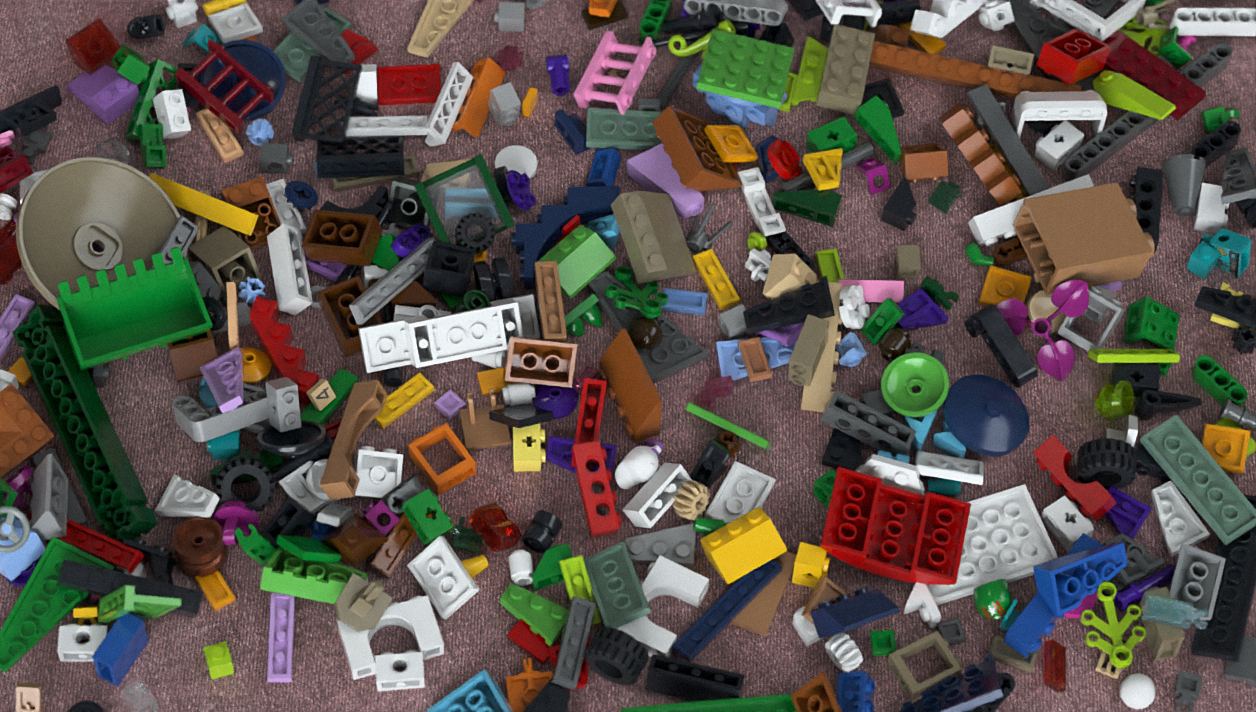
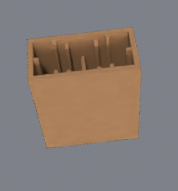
M1118 182L1027 198L1024 200L1013 223L1018 238L1046 295L1052 294L1059 285L1071 280L1086 281L1088 287H1091L1092 285L1096 286L1138 278L1149 258L1154 255L1153 239L1149 233H1143L1136 219L1137 210L1135 203L1131 198H1125Z

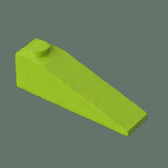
M1105 70L1093 80L1095 92L1100 94L1107 105L1163 120L1176 109L1175 105L1123 74Z

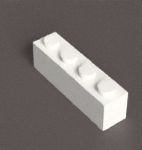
M282 224L267 236L278 308L281 311L296 316L311 305L313 301L305 254L302 248L301 230L287 224Z

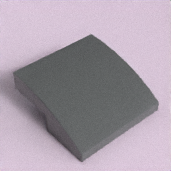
M1244 636L1239 661H1227L1224 673L1226 679L1246 681L1250 683L1251 687H1256L1255 637Z

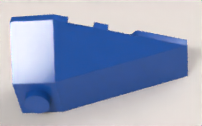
M1118 542L1051 559L1033 566L1037 590L1052 612L1058 616L1076 609L1082 604L1081 600L1089 594H1094L1097 591L1096 588L1105 580L1109 581L1128 564L1124 542Z

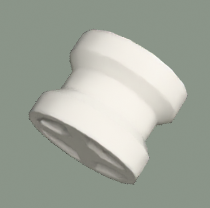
M2 193L0 194V219L10 220L13 215L12 210L17 207L18 203L10 195Z

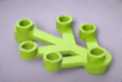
M1135 17L1129 20L1132 23L1127 22L1123 27L1126 29L1137 28L1145 31L1139 33L1119 29L1142 47H1144L1145 40L1152 37V43L1149 45L1148 51L1157 57L1160 55L1158 53L1160 39L1168 32L1167 29L1148 30L1147 26L1140 27ZM1160 19L1155 22V24L1167 25L1166 22Z
M1103 582L1097 589V597L1104 604L1108 624L1095 616V613L1091 610L1083 611L1080 621L1085 626H1094L1112 638L1113 645L1100 638L1099 633L1096 631L1088 632L1085 642L1088 646H1097L1109 654V660L1115 667L1126 668L1133 660L1131 651L1138 642L1144 640L1146 630L1142 626H1135L1131 632V637L1124 645L1121 636L1133 621L1139 619L1141 609L1137 605H1130L1127 608L1126 615L1118 624L1113 603L1117 589L1113 583ZM1102 592H1107L1110 596H1104ZM1130 611H1136L1137 615H1132ZM1088 615L1092 620H1086L1084 616ZM1135 632H1140L1142 636H1136ZM1089 637H1095L1097 641H1091ZM1117 656H1123L1124 660L1118 659Z

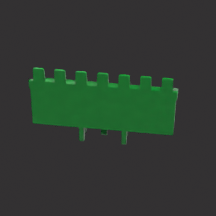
M180 247L170 249L173 262L164 264L161 252L152 254L154 268L145 269L142 258L133 260L135 273L127 275L123 263L115 265L114 270L117 279L108 281L105 269L95 272L98 285L91 287L86 275L78 276L76 278L79 287L78 291L70 292L66 280L57 283L60 296L56 297L80 371L118 359L125 361L128 360L127 356L156 347L164 349L167 348L166 344L208 332L213 327L188 259H183Z

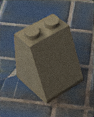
M226 226L219 228L188 248L193 262H200L226 293L222 297L225 302H227L226 282L236 283L238 295L241 291L238 286L241 281L245 282L247 277L251 279L259 278L262 281L250 247Z

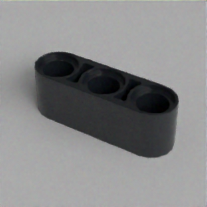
M1233 121L1224 123L1192 147L1190 154L1194 155V159L1200 160V157H1203L1206 160L1207 168L1237 145L1241 133L1240 125Z

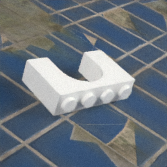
M661 555L656 562L652 561L647 570L648 576L645 581H640L647 602L658 596L669 595L697 608L709 588L708 578ZM646 615L616 628L637 639L647 650L650 657L653 654L670 657L673 651L672 645L677 641L676 634L652 623Z
M428 595L423 597L415 596L409 601L389 604L374 629L357 632L340 620L337 621L338 631L353 680L376 674V665L369 644L375 632L385 626L397 625L409 630L415 638L419 652L423 653V660L444 654V643Z

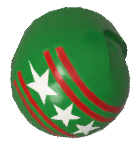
M1006 579L995 580L974 589L975 607L984 618L990 620L1002 619L1012 605V596L1009 591L1010 586Z

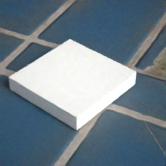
M247 3L208 16L210 24L223 44L263 32L261 23Z

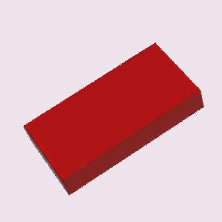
M519 620L507 634V638L544 665L549 659L547 651L550 646L545 643L546 639L530 630L531 626L524 620Z

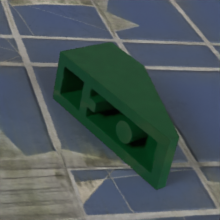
M818 189L774 193L772 198L774 209L830 227L834 226L842 202V195L835 191H818Z

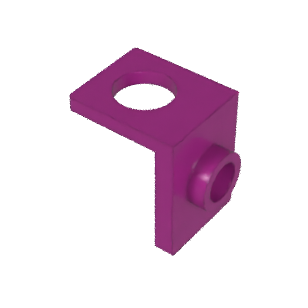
M869 158L855 164L856 169L866 174L870 194L873 195L891 188L886 164L876 158ZM881 175L884 182L880 187H875L873 180L876 176Z
M381 500L376 505L372 502L362 511L365 514L363 519L368 520L384 535L400 521ZM381 513L387 514L390 517L389 525H379L377 522L378 515Z

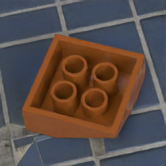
M12 383L0 391V477L4 479L33 455L49 445L55 437Z

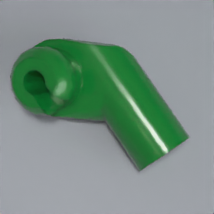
M971 242L966 246V254L974 265L993 266L994 257L983 255L976 243Z

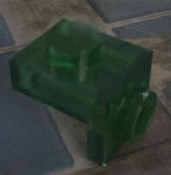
M941 180L927 202L947 214L958 196L961 198L963 194L958 191L960 187L949 180L948 183H945Z
M460 517L459 523L454 524L450 537L454 538L453 547L480 554L485 532L463 527L465 517Z

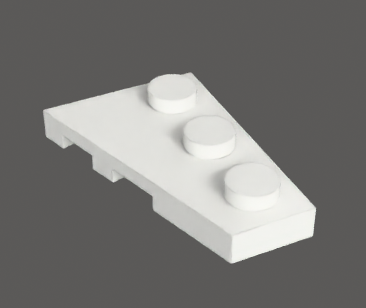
M174 474L155 512L162 517H211L220 498L214 492L201 486L197 487L190 481L182 480Z
M1172 481L1152 490V500L1170 557L1179 553L1182 543L1194 546L1209 537L1210 533Z

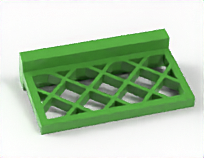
M125 585L100 599L98 623H109L127 613H135L145 619H155L180 607L181 599L135 595V586Z

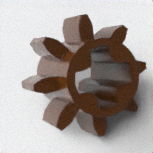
M730 431L718 432L714 440L731 451L728 459L731 457L735 458L736 452L740 451L741 443L737 442L738 436Z

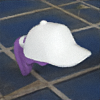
M646 439L644 441L645 445H637L626 454L625 458L617 466L614 474L620 488L629 489L639 483L647 482L656 473L659 464L658 455L664 448L660 440Z

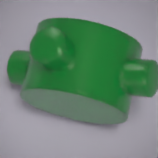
M1156 363V365H1160V375L1167 376L1172 364Z

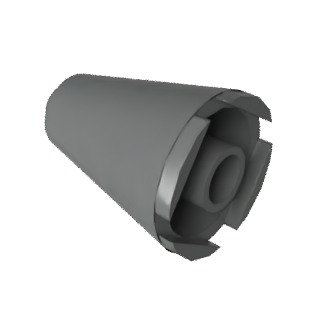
M1192 154L1169 156V161L1163 160L1162 167L1173 211L1178 213L1179 216H1190L1196 209L1206 168V160L1203 157H1200V160L1194 159Z

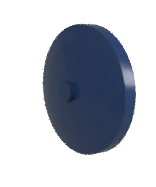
M234 40L222 44L231 57L263 84L267 83L274 91V102L270 104L267 100L263 99L243 118L244 121L255 120L267 115L279 104L285 91V71L280 59L271 49L255 41ZM216 58L200 74V84L206 85L226 65ZM232 71L212 91L213 95L217 99H222L241 78ZM249 85L246 86L228 104V108L232 112H238L257 92Z
M977 374L962 377L950 387L948 395L943 402V415L949 430L960 443L976 453L986 456L1010 454L1022 444L1028 434L1029 416L1023 401L1012 388L996 378Z

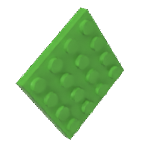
M712 29L696 89L780 109L795 48Z

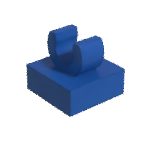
M316 520L311 525L312 538H316L320 542L335 530L334 526Z

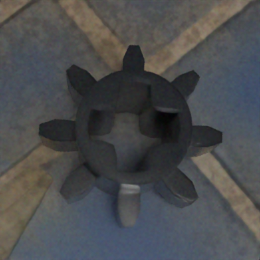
M1239 327L1237 333H1233L1231 340L1234 341L1232 348L1240 352L1241 355L1248 352L1252 354L1254 348H1256V333L1250 327L1243 329Z

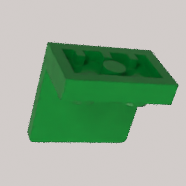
M1146 295L1129 304L1123 341L1131 345L1146 338L1163 349L1174 351L1179 314Z

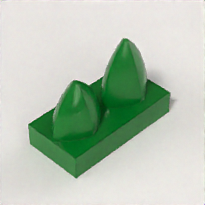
M592 294L564 316L566 330L576 336L584 335V326L579 317L580 315L590 324L602 327V316L595 304L599 299L595 294Z

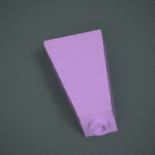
M663 143L627 160L626 173L649 192L669 194L675 212L684 219L696 216L704 210L703 195L700 191L687 189L681 184L678 172L672 167L671 158L663 149Z

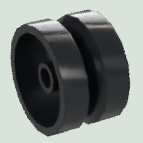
M504 257L492 260L491 271L485 261L473 263L476 289L486 294L490 302L496 301V295L498 300L514 297L512 277Z

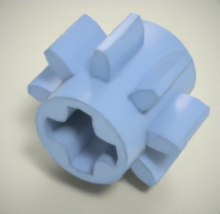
M257 119L252 122V125H248L246 134L249 135V140L253 144L262 146V143H268L269 140H273L274 130H271L272 125L267 120Z
M247 277L245 282L241 281L238 286L241 290L238 297H241L245 304H254L257 296L265 297L266 294L262 291L266 285H263L259 278L251 279Z

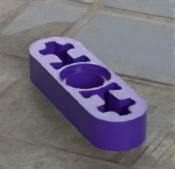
M417 223L398 235L391 243V248L397 255L406 257L427 238L431 237V232L425 225Z

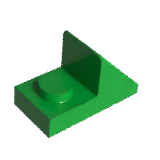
M886 298L860 330L873 345H877L887 330L898 328L896 323L905 313L892 298Z

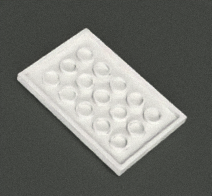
M1025 484L967 502L971 504L957 582L953 585L926 584L936 606L972 595L975 588L995 580L1006 579L1007 583L1032 576L1034 575L1033 566L1058 558Z

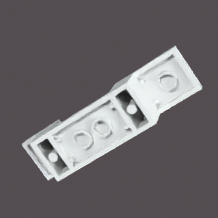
M533 294L492 301L489 307L434 318H427L422 315L358 328L367 373L410 364L419 368L507 350L510 336L532 339L540 338Z

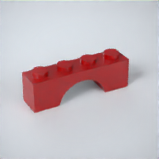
M1054 435L1050 436L1033 452L1037 458L1035 463L1043 472L1047 469L1052 474L1049 478L1058 487L1061 484L1066 489L1064 494L1071 501L1075 502L1077 500L1081 505L1079 510L1087 518L1092 516L1097 522L1117 504L1114 498L1098 481L1080 484L1070 479L1068 468L1073 456Z

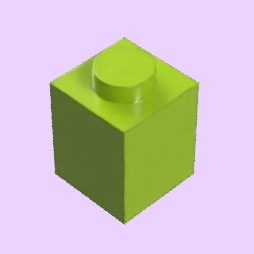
M226 641L203 647L211 680L234 674Z

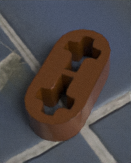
M1019 238L1004 242L994 248L993 257L995 264L1007 266L1028 257L1025 250L1022 249L1023 246Z

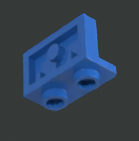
M866 671L838 673L837 701L841 711L874 712L872 693L875 692V682Z

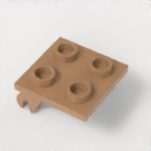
M494 388L489 389L491 406L474 409L472 392H467L468 409L459 410L467 451L511 444L508 425L489 419V411L505 408L504 403L496 404Z

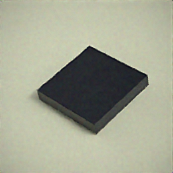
M889 78L865 84L860 107L877 95L880 100L887 103L892 118L904 115V109Z
M520 404L489 411V419L512 427L523 428L553 420V411L528 404Z

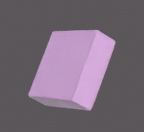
M450 389L434 402V407L448 420H451L459 413V410L466 408V403Z

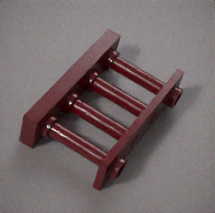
M210 39L208 41V51L210 53L191 71L186 72L180 68L175 73L176 82L239 136L244 131L243 118L263 99L272 104L274 102V91L267 83L263 84L231 57L222 44L219 42L215 43ZM216 58L226 65L206 85H201L196 81V77ZM233 71L241 80L222 99H217L212 91ZM249 85L257 92L238 112H232L228 108V104L246 86Z

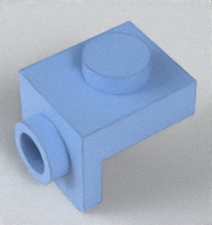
M852 332L840 341V345H835L841 356L838 362L843 366L852 368L858 365L861 359L867 355L856 334Z

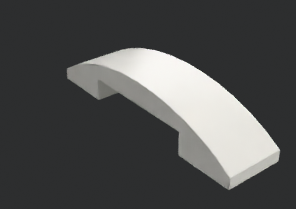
M756 167L738 172L746 203L761 233L764 236L785 232V225L780 214L775 212L766 192L765 181L759 168Z

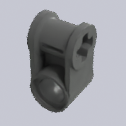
M412 475L385 494L381 501L393 513L403 512L401 506L407 500L425 490L416 475ZM393 499L397 500V502H395L396 507L392 506V504L394 503Z

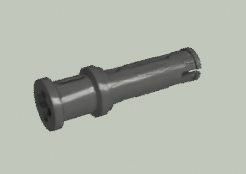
M1230 399L1225 400L1219 417H1227L1235 421L1239 426L1245 424L1256 429V415L1250 413L1248 407L1242 408L1231 403Z

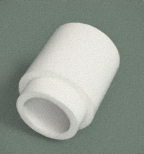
M517 382L507 384V387H502L505 405L532 403V398H536L533 384Z
M525 550L514 551L508 557L511 579L518 586L529 585L532 583V576L534 574L531 554Z

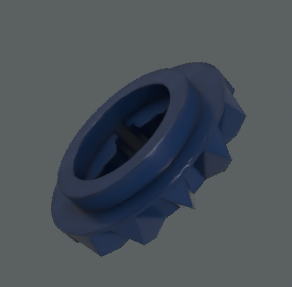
M292 181L285 187L283 196L287 198V203L293 204V208L297 206L301 210L305 208L310 210L316 205L318 195L309 184L302 181ZM303 193V197L301 199L298 198V195Z

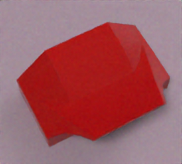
M349 29L340 34L354 53L355 60L350 64L360 65L377 52V46L363 35H358ZM348 70L344 74L347 75L352 70Z

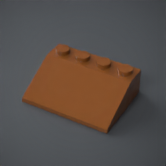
M669 106L652 122L656 129L655 133L661 139L664 145L663 149L671 158L672 167L678 172L680 182L685 188L696 191L740 188L742 186L731 162H723L706 135L704 129L707 125H711L709 121Z
M621 329L601 357L597 374L600 380L607 381V395L610 400H614L616 413L625 422L626 434L632 436L634 442L637 443L660 434L662 400L626 329Z

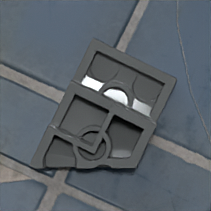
M1123 533L1103 543V546L1124 542L1128 565L1109 581H1104L1113 583L1117 592L1126 589L1130 583H1138L1162 567L1166 562L1163 558L1160 557L1158 559L1146 552L1147 548L1135 543ZM1102 592L1104 596H1110L1107 592Z

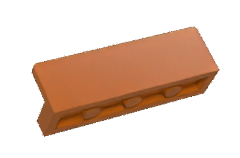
M490 57L474 63L470 72L474 78L451 132L464 129L474 138L479 136L490 111L487 104L491 89L500 86L505 76V71Z

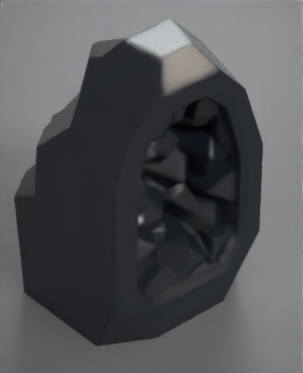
M161 15L137 17L130 21L126 27L128 34L136 39L163 36L165 32L164 20Z

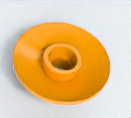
M240 348L243 352V383H257L264 380L271 371V361L268 356L256 348Z

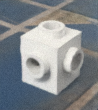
M167 0V15L170 20L173 19L177 29L197 22L195 11L198 10L195 0Z
M990 0L985 2V6L979 8V20L984 28L998 31L1003 29L1004 25L1014 22L1009 1Z

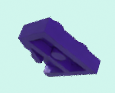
M922 288L897 304L905 313L896 323V326L902 330L946 324L949 319Z
M1111 486L1108 493L1117 504L1105 515L1119 534L1123 533L1133 540L1152 508Z

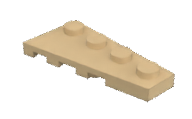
M428 0L408 45V53L428 58L474 0Z

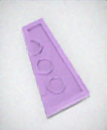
M238 346L199 367L222 413L232 411L243 403V352Z

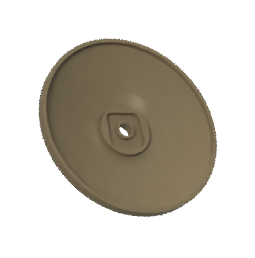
M82 157L71 159L46 171L34 182L23 198L16 221L18 253L33 285L49 303L60 310L56 297L60 296L58 282L66 280L70 292L78 291L79 287L76 280L78 276L86 275L90 287L98 285L95 275L96 271L105 269L108 281L117 279L114 266L123 263L127 275L135 273L133 260L138 258L143 259L146 270L150 269L153 264L151 255L160 252L180 215L167 194L152 179L139 170L125 163L107 158ZM92 243L99 244L102 251L96 252L92 247ZM188 249L185 255L183 256V259H188Z

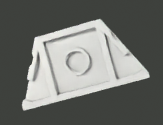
M872 454L865 464L860 465L855 470L856 472L881 478L884 485L924 495L925 489L919 479L918 467L915 465Z

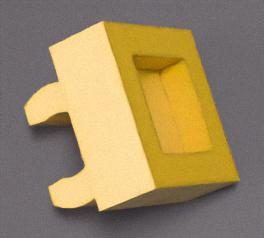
M99 605L76 606L73 612L74 618H80L78 625L84 626L83 622L85 619L91 620L92 624L97 623L96 617L99 616Z

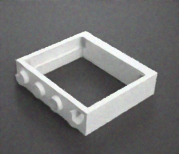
M1033 0L1036 4L1101 42L1132 19L1137 11L1143 10L1145 0H1121L1126 4L1105 20L1073 0Z

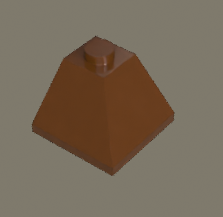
M357 513L353 514L322 539V543L341 554V558L353 567H356L388 541V537Z

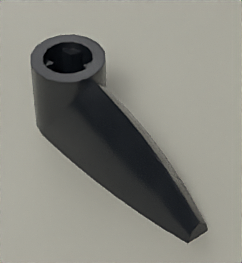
M1146 390L1141 395L1134 408V412L1139 418L1149 420L1153 417L1154 413L1190 409L1202 405L1201 399L1192 396Z

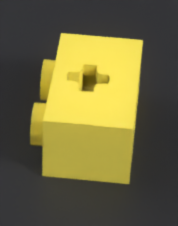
M540 423L523 428L513 427L514 472L541 471V463H545V449H541V443H545V429H540Z

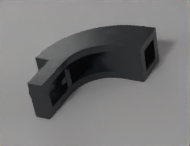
M380 185L364 205L357 208H342L327 200L320 210L375 215L378 218L383 207L389 201L388 189Z

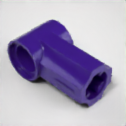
M568 54L546 56L547 73L550 75L552 93L557 96H564L570 92Z

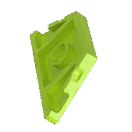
M807 37L792 99L793 106L799 105L801 101L810 100L811 103L817 101L827 47L811 37Z

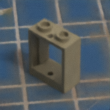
M992 45L988 66L1031 75L1036 54Z
M807 315L789 360L788 380H791L794 384L810 387L828 342L829 321Z
M1152 587L1143 594L1139 605L1141 609L1139 620L1142 627L1146 630L1145 637L1155 662L1177 657L1185 636L1167 587L1160 589L1159 587Z
M938 631L889 654L887 666L911 702L921 698V693L951 675L959 676L962 670L961 661L957 656H953L947 639L941 637ZM934 645L949 669L918 684L903 660Z

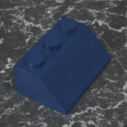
M864 587L854 591L855 596L850 597L848 593L836 597V603L832 604L831 600L817 604L819 609L810 613L820 639L843 633L900 612L899 608L878 588L868 591V588Z

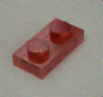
M1052 639L1045 641L1043 653L1044 685L1058 693L1066 691V647Z

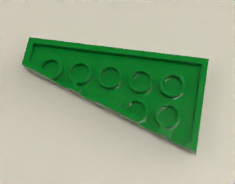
M52 537L0 630V670L5 673L10 670L89 595L88 593L56 586L63 559L113 571L116 568Z

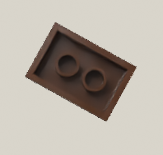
M315 210L303 240L302 248L310 261L370 267L383 229L375 215Z
M359 276L318 291L319 305L345 358L362 351L358 328L382 324L378 313H375L363 325L357 324L349 305L366 291Z

